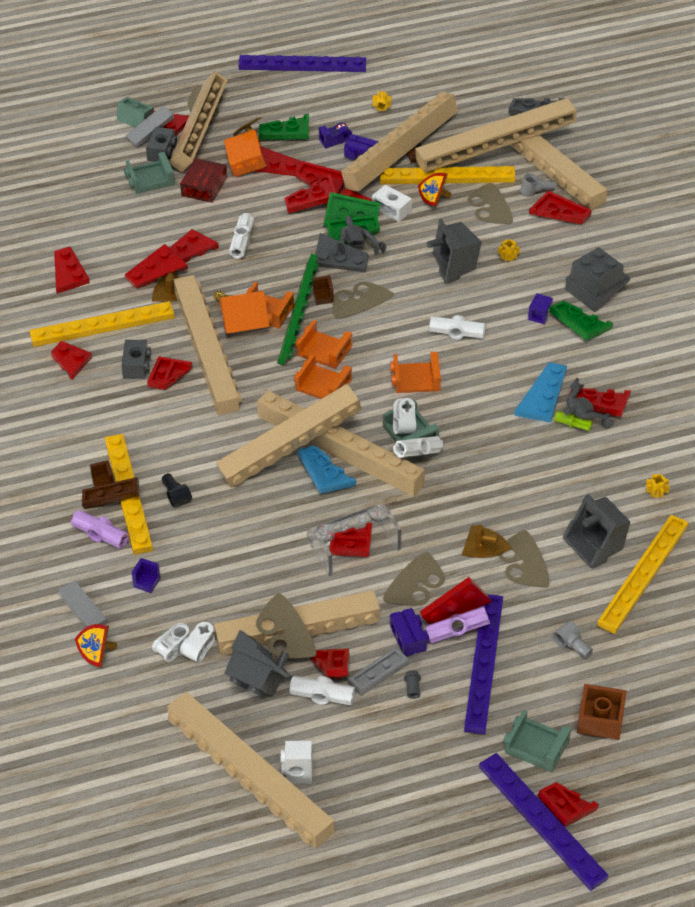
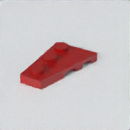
M260 146L267 167L255 170V172L296 176L295 172L301 163L300 160Z
M331 174L326 176V179L322 182L316 181L312 183V187L306 190L300 189L285 197L288 213L328 203L329 193H336Z
M547 191L529 209V214L577 224H583L591 216L592 210L551 191Z
M191 229L169 248L187 263L190 261V258L196 255L202 256L207 250L218 249L219 243Z
M164 244L125 274V278L138 289L156 282L157 279L166 276L168 273L173 274L179 270H187L188 265Z
M71 246L54 251L57 294L90 283L87 273Z
M582 388L575 398H587L593 405L594 412L609 413L611 416L622 417L630 398L631 390H624V393H614L615 391L612 389H607V392H597L596 389Z
M468 577L419 612L425 621L433 624L450 618L455 614L471 611L492 601Z

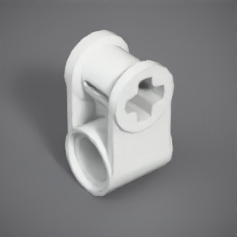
M400 398L393 403V431L396 435L416 432L415 403L410 398Z
M208 622L199 623L188 638L183 641L180 647V654L200 663L215 644L213 626Z
M184 623L173 625L171 629L154 641L152 650L155 653L161 654L166 662H172L180 654V647L183 641L190 635L188 626Z

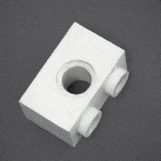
M384 185L372 195V201L380 203L379 212L398 222L412 212V198L387 185Z
M285 741V750H281V773L286 775V779L292 784H312V741Z

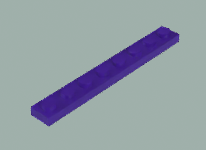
M240 55L238 67L239 70L366 72V57Z
M487 594L492 602L483 605L490 624L478 627L464 732L486 734L503 605V596Z
M498 753L479 763L481 771L590 891L608 880L609 875Z

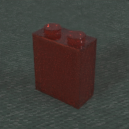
M195 158L180 182L181 196L213 203L227 179V165Z

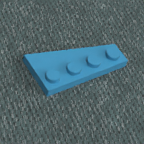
M549 362L515 409L514 416L551 423L567 366Z

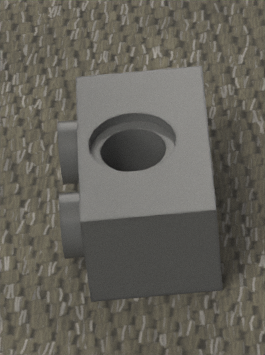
M154 128L146 146L147 161H159L158 153L165 152L167 159L172 156L173 147L177 145L174 129Z
M125 339L121 365L123 379H145L146 371H149L148 358H151V347H148L147 340Z

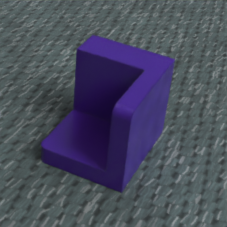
M536 293L529 306L528 320L545 325L548 319V309L553 302V298Z
M140 558L132 570L133 587L152 593L161 579L159 564Z

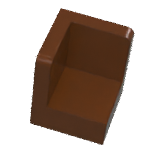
M330 275L313 278V295L316 305L334 302L333 284Z
M109 460L90 464L94 487L114 482Z

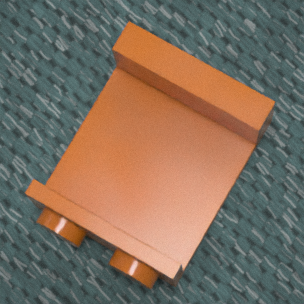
M255 129L224 140L229 164L235 177L267 167L260 149L261 143Z
M254 282L246 293L259 292L258 282ZM287 291L282 299L268 296L269 305H266L267 313L270 312L272 323H269V326L281 328L294 307L293 292Z
M264 291L219 298L225 334L270 327L269 323H272L271 313H267L266 305H269L268 295H264Z
M313 320L309 326H306L303 335L298 337L295 343L297 356L309 359L311 354H315L316 363L333 369H337L353 346L351 332L345 331L340 339L317 331L316 320Z
M430 352L429 363L398 364V356L394 354V360L390 361L391 373L394 372V375H391L392 386L396 388V393L441 391L438 352Z
M311 354L309 359L304 361L301 370L297 371L294 376L296 390L322 399L342 386L350 384L352 381V367L345 365L341 372L337 373L317 366L315 354Z

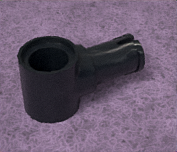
M170 473L162 476V483L167 488L168 500L173 507L192 500L191 492L186 484L181 485L176 482Z

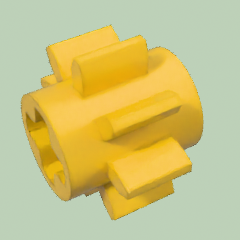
M378 91L377 95L372 97V107H375L377 111H386L387 107L391 108L392 96H388L386 91Z
M507 239L501 242V246L498 247V254H501V259L512 261L517 259V254H520V247L517 246V242Z
M652 474L651 479H646V493H650L655 498L663 497L664 492L669 493V479H666L662 474Z

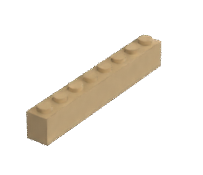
M216 71L205 80L170 158V165L180 172H183L193 162L228 81Z
M540 135L510 144L518 153L523 155L588 209L593 210L606 203L607 189Z
M346 384L217 461L218 469L230 488L239 485L250 476L258 474L265 467L273 465L283 456L291 454L298 447L306 445L313 438L323 435L333 426L341 424L348 417L356 415L362 410L360 401L349 385Z
M374 590L294 607L311 637L380 622V607ZM259 614L214 623L215 638L220 655L233 653L231 647L239 630L245 632L263 646H269V641L272 637L278 634L283 635L285 631L280 628L271 635L261 633L256 626ZM264 619L261 626L264 630H271L274 627V622L271 619ZM276 640V641L274 642V644H276V643H281V642H285V641H284V640Z

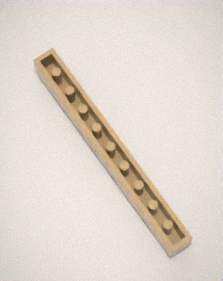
M447 92L438 93L425 106L419 108L406 121L399 124L397 128L389 132L383 139H380L378 143L370 147L363 155H360L354 162L347 165L341 171L345 188L360 191L456 114L458 109L455 95Z
M568 98L417 147L415 148L416 161L423 172L426 173L576 123L577 109Z
M194 275L173 279L174 291L217 415L240 411L241 394L236 392V380L231 378L232 370L230 366H227L226 354L222 353V342H218V331L214 329L213 317H209L210 310L209 306L205 305V295L200 293L202 291L200 282H196Z
M269 390L257 401L258 417L275 426L305 409ZM338 425L333 426L323 435L309 441L310 444L316 445L323 451L413 497L424 486L425 469L403 458H398L397 455Z
M185 692L167 706L168 720L173 726H178L188 739L191 738L196 742L201 751H206L216 764H221L229 776L239 780L241 786L245 790H250L261 804H266L274 816H279L283 819L286 826L292 831L295 830L306 844L310 843L316 849L335 833L334 820L188 692Z

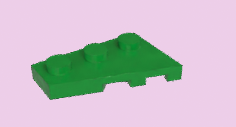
M309 113L303 114V117L297 119L295 116L289 117L288 121L281 122L276 120L259 124V140L309 139Z
M330 192L323 226H326L327 220L344 219L348 216L352 218L377 214L378 217L380 203Z
M377 214L352 217L354 225L366 229L372 235L380 232ZM345 218L326 221L328 237L340 241V231L344 226H347Z
M564 300L550 306L549 312L586 341L611 330L613 327L612 322L607 321L605 323L598 320L599 316L594 314L591 316L583 313L581 308Z

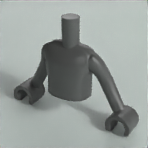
M351 216L345 218L347 226H344L340 231V241L333 249L334 254H337L338 250L341 251V254L344 253L346 249L345 239L351 247H362L365 244L364 236L375 245V254L379 252V249L382 251V254L385 252L387 245L384 242L377 241L369 231L354 225Z
M576 378L570 385L573 391L567 398L568 407L564 408V414L569 415L573 413L582 420L590 418L602 419V425L610 428L616 420L610 419L609 413L606 415L594 412L593 405L587 398H575L584 387V384L578 383L579 379Z

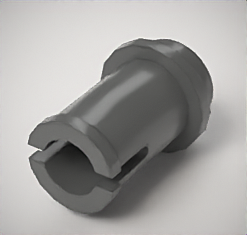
M415 670L407 671L404 676V680L407 682V697L411 699L418 698L421 695L419 688L421 676Z

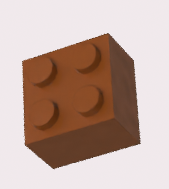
M584 684L577 733L620 740L627 690Z

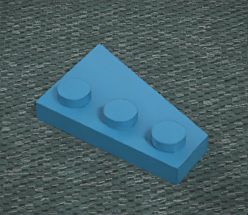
M316 445L298 449L297 455L320 494L356 485V480L353 477L349 478L344 473L345 470L340 466L336 467L331 462V458Z

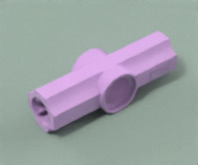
M77 510L73 514L72 526L87 532L89 537L95 542L103 540L119 549L126 546L129 533L113 526L106 517L100 516L96 518L82 510Z
M483 606L462 614H455L450 618L425 627L432 644L490 624V621ZM455 620H460L464 625L461 629L457 630L453 628L452 623Z

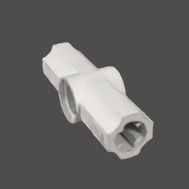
M243 213V215L239 216L237 226L234 227V236L229 249V255L233 256L234 259L244 257L246 248L250 244L254 217L249 213Z
M460 315L453 316L451 319L431 316L429 331L445 333L456 340L462 339L463 336L484 339L486 323L467 321Z
M439 436L396 441L393 449L398 458L439 453L443 448V440Z
M293 676L289 692L292 695L311 698L313 702L320 705H325L328 702L352 705L355 687L334 683L330 678L320 676L316 680Z

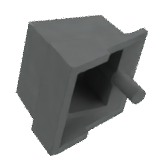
M439 219L436 238L427 241V247H434L433 255L440 267L439 272L445 283L458 280L460 275L476 270L482 241L462 222L445 225L443 219Z
M598 247L573 261L571 273L566 277L565 290L593 312H596L610 300V297L626 285L631 278L623 272L624 265Z
M587 494L574 519L570 521L563 539L592 569L606 563L608 557L623 550L630 521L607 497L594 500Z
M239 630L231 647L233 653L224 674L230 677V682L244 689H248L264 698L266 694L273 697L282 678L291 680L293 677L284 669L289 654L282 651L276 662L271 658L272 653L262 644Z

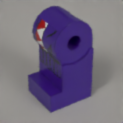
M343 122L330 128H326L325 125L319 127V141L325 149L346 142L352 134V131Z

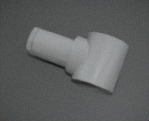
M530 173L524 175L520 192L525 196H533L535 192L542 190H555L554 180H540L536 175Z
M567 621L553 633V639L558 646L573 648L584 659H587L592 654L593 648L581 639L580 630L575 623Z

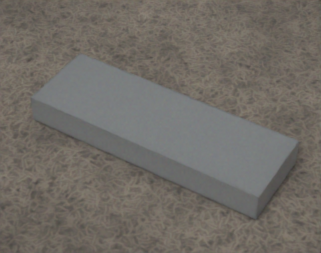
M163 105L130 131L126 138L134 146L139 147L151 137L155 127L162 128L175 117Z
M76 581L58 589L60 597L85 628L93 624H107L106 617Z
M395 647L348 678V684L355 687V691L362 696L409 665V659Z

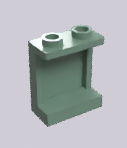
M165 152L158 153L159 161L132 167L129 160L126 161V167L124 168L125 177H129V186L134 189L136 194L175 185L174 172Z
M415 400V433L394 434L393 410L383 414V427L395 442L439 436V427L436 424L429 425L418 412Z
M523 710L520 716L515 717L512 731H508L503 741L506 744L505 753L553 773L570 741L571 728L563 725L560 731L528 719V711Z

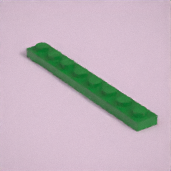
M312 253L304 270L277 363L283 366L286 359H291L293 353L291 346L294 347L297 337L294 335L298 334L301 326L298 321H302L304 316L302 309L305 310L308 299H305V297H309L312 288L309 285L313 284V278L315 277L312 274L316 273L318 263H316L318 256Z

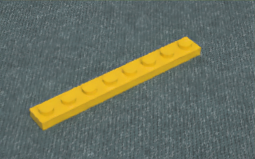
M514 166L441 167L426 173L423 172L421 167L387 168L380 174V184H420L425 178L434 173L448 174L445 183L515 182Z
M169 301L31 329L29 333L33 347L169 320L175 318Z
M118 434L104 437L115 482L134 478L124 435ZM140 496L121 500L120 503L133 555L153 551Z
M672 514L669 516L597 622L598 627L613 634L617 633L687 530L688 521Z

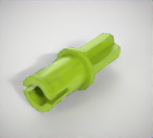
M560 410L556 412L554 418L555 422L566 424L570 428L577 427L590 431L593 425L591 420H582L574 414L566 415Z

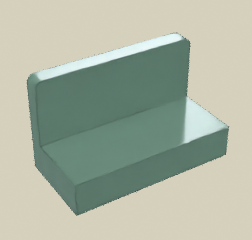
M129 97L117 102V120L133 127H137L146 117L154 112V107Z

